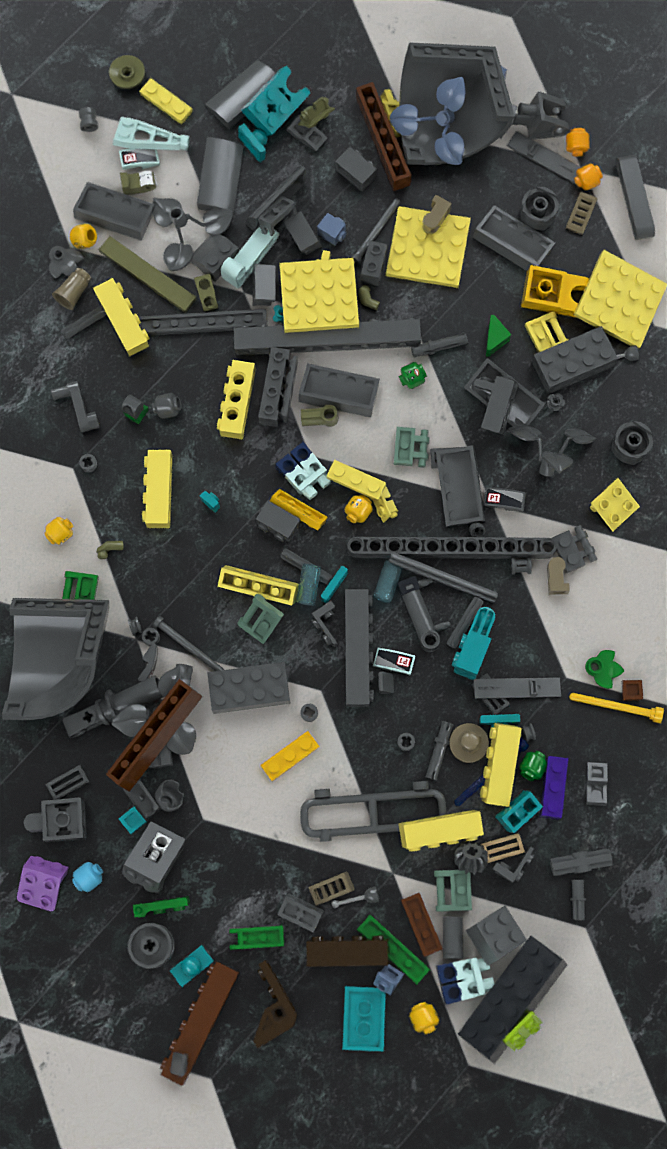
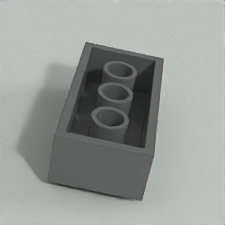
M601 326L534 354L532 364L548 395L614 367L618 357Z
M285 662L207 672L213 714L291 704Z

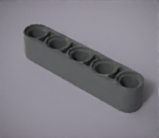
M633 154L617 157V172L634 238L639 240L654 237V222L637 156Z

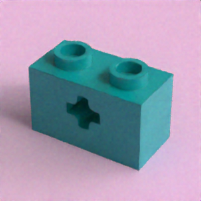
M522 791L510 802V806L502 809L495 818L507 832L515 833L543 806L530 791Z

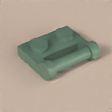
M256 594L252 599L253 603L245 615L238 620L237 624L264 644L284 614L265 601L262 595ZM261 608L263 611L254 625L250 624V620L257 609Z
M465 870L434 871L437 886L436 912L472 910L470 872L466 874ZM444 877H450L451 905H445Z

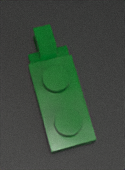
M185 896L134 904V917H145L149 911H153L154 914L165 913V909L173 908V911L185 910V906H188L190 901L189 897Z

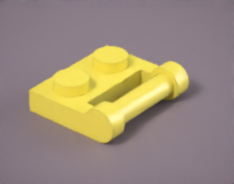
M550 312L525 323V327L538 353L569 340L566 339L556 319L557 315L555 312ZM546 322H550L559 342L555 343Z

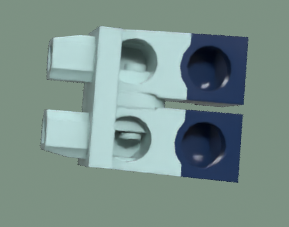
M304 441L294 448L290 455L288 453L275 464L276 470L289 481L300 495L303 494L309 500L318 494L313 488V485L317 482L323 489L331 484V480L326 477L327 469L320 463Z
M477 958L436 965L440 984L460 980L457 983L440 986L444 1004L448 1005L485 995V992L490 991L494 985L493 978L482 979L481 971L489 970L490 965L487 966L483 959Z

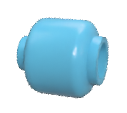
M86 862L74 871L73 884L79 891L90 892L102 882L101 874L103 871L98 864Z

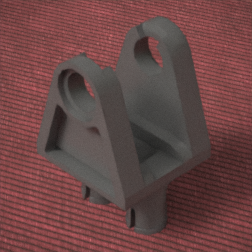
M537 92L530 104L519 103L518 114L515 113L512 125L526 126L529 139L565 136L569 133L568 123L550 116L563 113L562 111L566 108L565 100L543 92Z

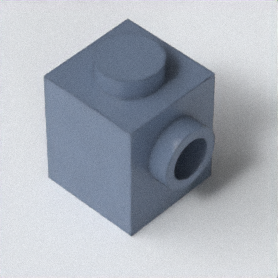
M327 213L317 226V234L336 246L346 236V224L341 218H335Z

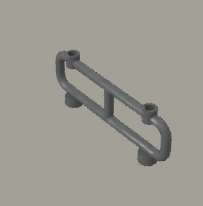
M428 781L413 782L412 791L331 797L330 789L314 790L315 798L305 801L300 810L303 832L309 837L320 838V842L332 841L334 836L399 832V824L378 825L377 801L434 797L438 801L439 816L447 815L444 795L438 790L429 789ZM369 802L370 826L313 830L309 827L308 810L312 806Z

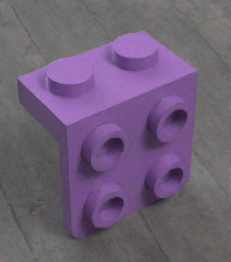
M30 856L22 869L17 900L41 909L54 911L60 885L67 875L68 867L58 862L44 860L41 857Z

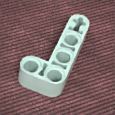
M259 226L234 259L228 257L221 267L222 278L236 288H240L252 273L255 264L260 263L276 242L279 232L274 230L275 234L270 236L268 230V233L265 235L261 232Z

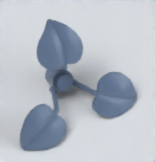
M463 77L446 80L439 85L436 93L437 100L445 106L444 111H440L437 116L417 118L418 109L411 104L397 107L390 115V122L395 130L405 136L412 135L417 131V121L436 120L439 125L445 126L442 132L443 138L435 141V151L440 159L453 165L462 164L464 141L458 133L449 132L446 134V132L450 128L449 124H452L455 120L453 112L458 111L465 101L466 90Z

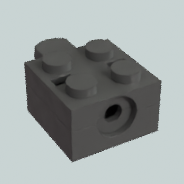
M81 797L41 801L42 812L28 814L24 819L26 830L32 833L43 832V841L47 843L87 839L85 800Z

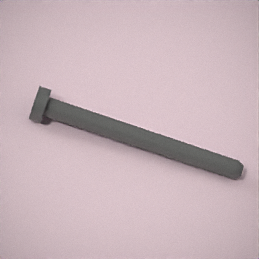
M399 199L393 200L356 254H351L349 258L354 259L355 265L359 266L362 263L361 258L367 251L369 240H375L399 206Z
M159 616L155 620L152 627L155 629L160 628L212 670H224L219 664L164 623L163 617Z

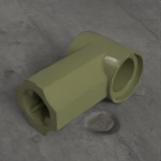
M326 405L323 408L301 409L302 426L326 425L332 427L337 424L339 419L337 409L332 405ZM328 413L334 414L331 419L325 418V415Z

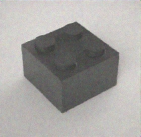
M506 906L494 911L465 930L487 966L527 941Z

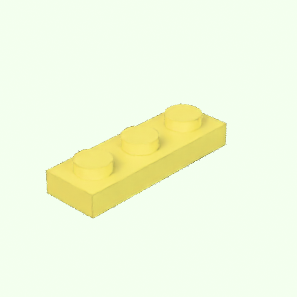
M150 79L140 90V95L181 125L193 112L190 106L153 79Z
M335 459L326 476L327 479L376 501H379L386 486V482Z

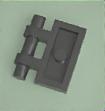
M581 525L574 528L577 535L573 537L569 530L552 537L557 544L556 551L559 557L565 561L567 573L585 566L583 558L587 556L590 562L597 560L596 551L593 546L591 547L587 539L588 534ZM577 542H581L584 551H579L576 545Z

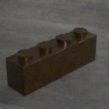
M363 935L352 936V939H344V936H331L332 940H324V936H312L311 940L306 942L307 967L389 965V939H384V935H372V939H364Z

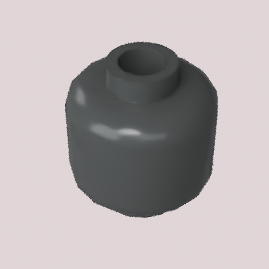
M173 393L157 395L154 403H152V409L161 419L175 417L181 410V401Z

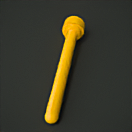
M577 693L569 695L572 701L646 716L653 720V722L660 724L662 722L664 708L646 709Z

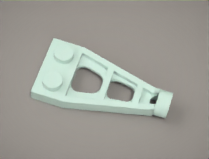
M121 117L113 139V145L130 149H181L187 151L190 137L187 135H177L139 120ZM143 131L151 135L150 139L136 140V132ZM156 136L168 139V142H157L154 140Z

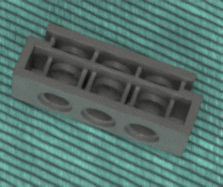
M271 347L258 417L260 425L278 427L280 418L283 419L284 423L288 422L298 367L297 356H293V360H291L289 349ZM290 366V370H289V372H288V376L285 377V376H286L287 367ZM284 384H287L286 389H285V392H284V395H283L282 392H283ZM283 402L281 412H279L280 403Z

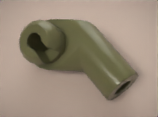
M366 285L359 288L358 296L361 304L377 311L380 302L371 299L370 288Z
M106 541L97 548L98 558L106 559L108 557L107 553L111 550H123V541Z

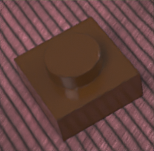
M642 680L621 681L622 701L643 700Z

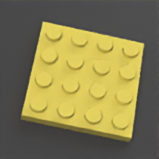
M399 206L386 276L458 288L470 218L448 214L440 228L435 233L428 234L423 230V218L431 211Z
M603 250L573 316L596 328L602 326L605 333L629 346L637 345L639 349L665 292L667 283Z
M353 258L280 263L285 333L359 327Z

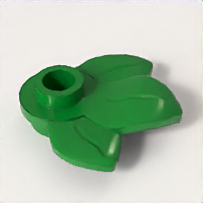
M603 650L597 657L588 659L585 664L586 672L594 676L596 684L606 689L613 687L612 678H616L624 672L622 666L613 661L615 651ZM596 664L598 670H593L591 665Z

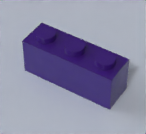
M548 756L546 758L547 767L544 773L541 805L543 807L540 809L539 817L560 820L563 813L568 758Z

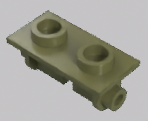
M320 97L313 103V106L310 105L301 112V122L298 125L312 128L320 120L328 117L329 113L335 110V108L328 106L329 100L327 97Z

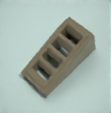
M580 192L566 229L583 235L595 207L596 197ZM580 207L582 209L588 210V212L582 211L578 208ZM575 215L582 216V217L585 218V220L582 219V218L576 217ZM575 221L583 225L581 227L576 224H573L572 222Z
M347 871L308 887L315 906L355 890ZM340 878H342L344 882V885L346 887L345 890L343 889ZM333 881H335L336 886L339 891L338 893H336L334 889V886L332 884ZM327 884L331 896H328V893L324 885ZM318 887H320L321 892L324 897L323 899H321L319 896V893L317 891Z

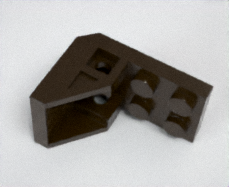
M268 960L258 964L260 969L257 971L262 980H267L270 984L268 991L272 998H277L279 1001L266 1008L263 1012L254 1038L257 1049L294 1027L298 1015ZM277 1009H280L283 1014L282 1016L276 1014Z

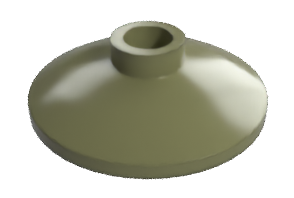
M123 55L116 58L109 68L111 81L116 86L125 89L133 88L140 84L145 75L143 63L137 57L131 55Z

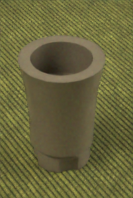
M77 268L52 293V296L59 304L69 310H73L81 294L91 281V277L85 270Z

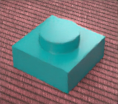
M206 491L200 495L201 501L216 513L220 508L219 498L212 492L209 494Z
M132 807L119 818L131 835L147 823L135 807Z

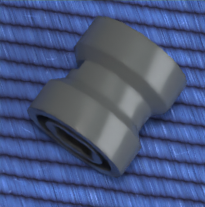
M92 107L81 108L78 112L81 119L80 129L84 132L96 131L98 129V122L95 119L97 117L96 109Z

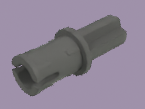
M571 880L572 898L570 900L572 901L573 920H584V901H586V898H584V880Z

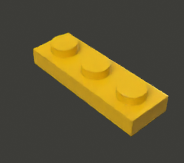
M281 489L273 494L270 502L298 517L302 522L316 530H319L328 518Z
M307 731L260 766L273 782L317 750L319 745L309 731Z

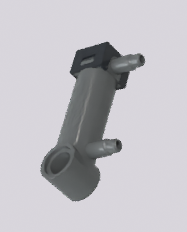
M416 576L397 582V588L401 598L404 600L421 648L426 652H434L440 643V636L437 632L445 630L451 624L449 621L437 625L433 624L420 588L433 583V580L424 578L417 581ZM432 637L435 640V644L427 645L425 639Z

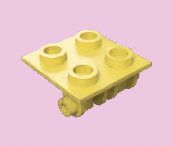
M617 478L591 502L590 509L593 512L597 511L613 532L640 506L619 478Z

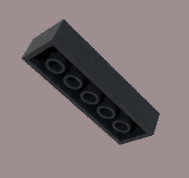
M530 936L457 1035L495 1064L508 1047L503 1042L504 1038L531 1011L533 1012L568 964L544 944Z

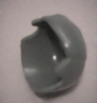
M172 779L165 780L158 786L154 795L158 806L167 812L177 811L183 804L184 794L179 791L180 784Z

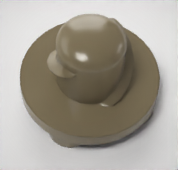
M466 723L458 726L452 732L449 745L455 758L465 763H473L484 757L489 747V740L486 732L480 726Z

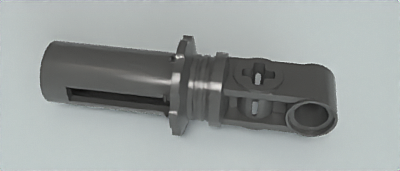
M154 675L116 694L108 689L105 692V698L96 700L95 705L63 718L62 721L69 738L78 737L99 725L111 724L120 711L132 704L145 706L165 697L158 690L159 678Z

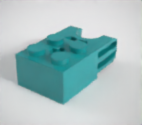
M288 66L281 68L241 109L255 127L263 130L267 136L272 135L310 94L307 87L299 89L296 93L288 90L286 80L291 74V69Z
M480 608L476 613L468 635L463 634L459 648L462 650L460 653L456 652L451 665L454 667V673L471 680L476 679L491 641L488 635L495 620V613L491 608Z

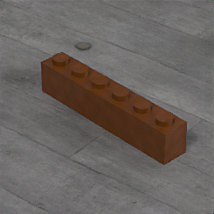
M371 82L356 87V100L393 191L410 186V171L374 83Z
M179 679L106 775L117 785L130 792L203 696Z
M219 961L215 965L211 964L207 972L209 978L206 983L202 982L197 992L200 996L197 1002H192L188 1010L191 1014L187 1021L183 1020L179 1028L181 1034L178 1040H173L169 1048L172 1052L169 1058H164L160 1069L163 1070L161 1076L180 1086L185 1084L240 972ZM174 1052L189 1055L184 1076H178L170 1072Z

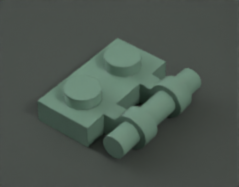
M397 427L394 465L412 466L413 459H417L418 467H426V461L428 460L427 445L430 441L428 430L422 429L421 436L415 435V428ZM414 443L420 444L419 452H414Z

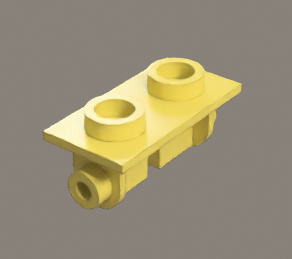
M386 486L379 501L370 498L373 500L377 514L381 517L383 523L389 517L395 518L398 516V510L393 500L386 501L387 498L391 497Z

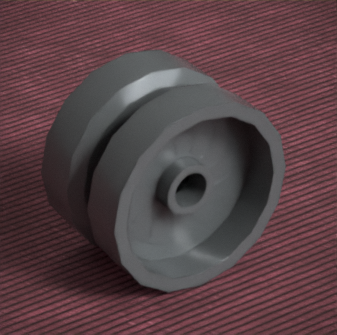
M147 923L137 927L130 935L128 941V952L131 959L138 966L144 968H159L165 965L172 958L175 950V940L172 933L165 926L156 923ZM151 942L156 944L153 950L149 948Z

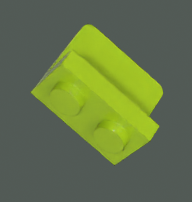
M531 1011L504 1038L503 1042L513 1051L519 1050L526 1044V1039L531 1034L534 1035L540 1030V1025L543 1022Z

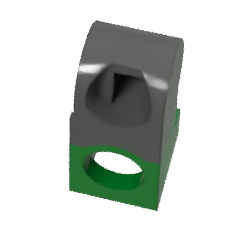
M131 394L125 398L122 404V411L125 417L137 424L141 422L149 410L144 405V402Z

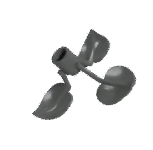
M153 198V204H155L153 215L156 222L163 227L174 223L180 239V244L172 243L164 250L163 259L170 271L181 270L193 258V248L188 244L183 245L184 241L180 227L186 226L188 219L202 227L206 226V231L210 235H221L230 226L234 213L223 208L211 209L203 215L205 223H202L191 217L190 214H185L178 200L172 198Z
M516 425L507 429V432H511L522 440H536L538 442L539 461H541L539 473L549 477L554 475L555 470L560 474L564 469L573 464L572 458L562 454L569 441L573 440L579 444H588L596 440L595 437L583 430L570 428L565 430L564 434L567 436V439L559 453L543 452L540 438L542 433L538 429L527 425Z
M178 665L161 676L158 682V690L161 695L166 697L179 679L190 686L189 676L183 666ZM163 699L156 700L145 705V707L140 704H132L120 711L111 724L123 734L135 737L146 723V719L150 718V715L153 714ZM183 722L166 746L174 753L181 755L190 754L196 741L195 728L190 723Z

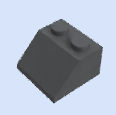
M219 234L210 235L193 252L191 262L203 273L210 274L211 279L216 282L222 276L221 267L228 257L234 259L239 253V249L225 236Z

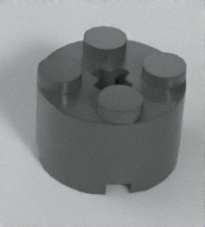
M537 187V189L527 191L521 204V221L534 230L545 231L556 219L559 208L556 194L546 187Z
M638 421L624 423L619 427L613 438L612 452L624 463L635 465L646 458L653 446L651 430L648 426Z

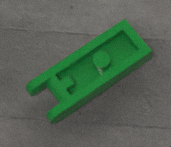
M283 926L229 929V933H237L238 945H230V950L284 946Z

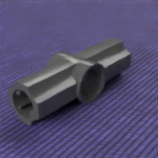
M610 849L591 852L582 851L571 853L569 856L550 859L553 876L573 872L574 874L592 871V869L613 865Z

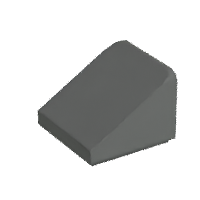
M379 672V693H394L393 675Z
M174 1052L170 1072L178 1076H184L189 1055Z

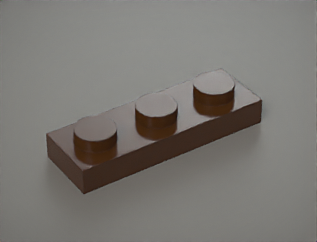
M420 892L402 899L401 902L423 956L426 957L443 950Z

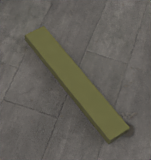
M111 236L99 248L100 253L184 313L196 301V296Z

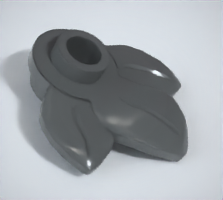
M54 246L49 252L51 260L49 271L55 279L62 273L70 276L77 269L76 263L84 258L76 249ZM60 252L62 256L57 258L55 253Z

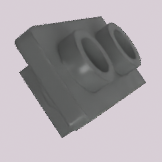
M329 601L312 613L313 619L311 622L317 630H322L324 633L322 637L328 646L331 644L335 648L337 642L321 621L322 619L328 620L336 611L335 605L332 601Z
M531 846L528 848L514 872H511L512 868L504 862L500 864L496 862L491 870L510 883H513L514 880L518 882L524 873L521 870L525 863L529 864L535 855L532 853L534 848Z

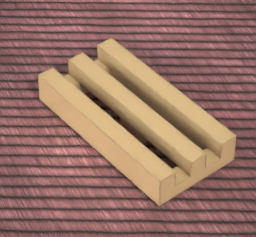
M517 833L481 844L484 845V849L487 851L486 847L517 839L516 843L488 850V863L525 853L520 834ZM519 846L520 850L489 858V854Z

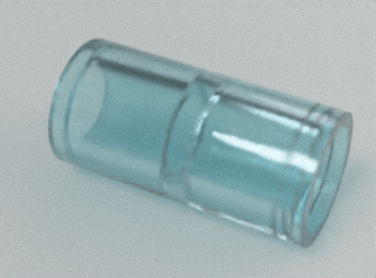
M386 560L373 598L385 603H391L403 568Z
M302 564L296 599L297 603L315 605L321 566Z

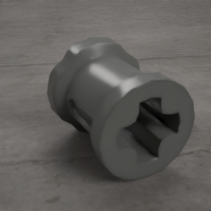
M511 557L512 575L521 572L531 574V557H527V559Z

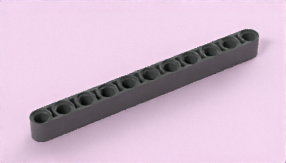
M353 537L347 544L348 554L353 558H390L392 552H395L407 558L511 559V557H514L515 559H527V557H531V559H548L554 555L557 549V544L552 538ZM353 544H359L361 546V549L359 551H353L351 549V546ZM372 544H377L380 546V549L378 551H372L370 549V546ZM396 544L399 546V550L391 551L389 546ZM415 544L418 546V550L410 551L408 546ZM434 544L438 549L432 552L428 550L427 546ZM449 544H453L457 549L451 552L446 547ZM472 544L476 550L470 552L466 549V546ZM488 544L493 545L495 550L489 552L485 549V546ZM509 544L513 546L514 550L508 552L504 549V546ZM528 544L532 546L533 551L527 552L523 546ZM549 545L552 551L546 552L542 546Z

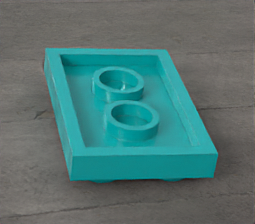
M345 986L343 1050L384 1051L386 992H382L378 988Z

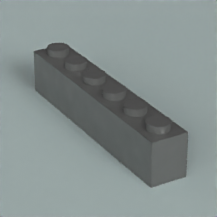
M345 589L346 707H370V702H373V690H369V683H373V671H369V663H373V652H369V644H373V633H369V625H373V616L369 614V606H372V595H368V589Z

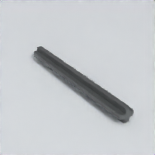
M392 552L389 558V563L491 603H494L497 599V592L395 552Z

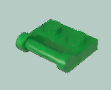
M65 571L64 578L66 579L62 599H70L73 580L77 579L74 599L95 600L99 580L98 575Z

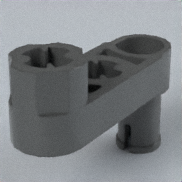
M78 381L51 389L54 401L69 396L72 398L81 432L100 428L96 412H86Z

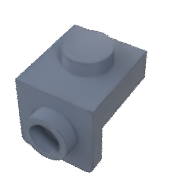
M390 964L385 965L382 971L377 974L374 985L380 991L391 995L404 974Z

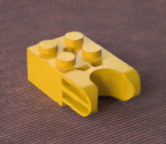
M530 265L526 274L521 307L575 317L573 315L579 303L572 299L571 292L584 291L589 278Z

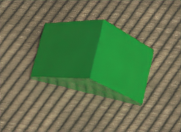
M491 315L489 321L486 356H491L507 344L511 338L510 332L495 315Z

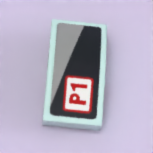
M125 149L119 151L123 170L139 166L142 169L160 165L158 153L155 149Z
M378 648L373 667L411 675L415 655Z

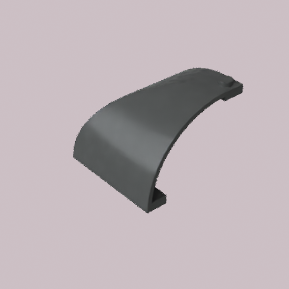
M409 42L402 69L399 106L404 104L415 106L418 109L417 118L437 116L440 111H444L445 106L437 100L436 93L439 85L446 80L463 77L466 90L465 101L458 111L453 112L455 120L452 124H449L450 128H448L446 134L456 132L462 137L464 141L462 159L481 151L497 140L510 126L515 115L496 47ZM436 120L417 121L418 129L415 133L409 136L401 135L406 164L434 165L446 163L438 157L435 151V141L443 138L442 132L445 126L439 125Z
M13 598L9 608L10 615L14 616L13 666L8 698L2 711V720H35L62 713L82 699L92 684L108 619L109 600Z

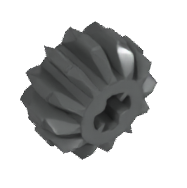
M469 841L467 844L461 843L455 851V865L458 866L459 871L465 870L466 874L468 872H472L473 875L476 872L482 873L488 865V851L484 849V845L478 846L477 842L471 844Z

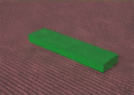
M371 915L357 929L366 939H372V935H384V939H389V960L416 984L429 972L430 968Z

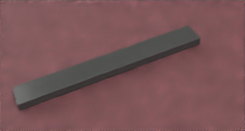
M266 309L138 317L141 321V324H139L140 329H145L148 336L233 331L234 328L239 326L257 327L258 325H267Z

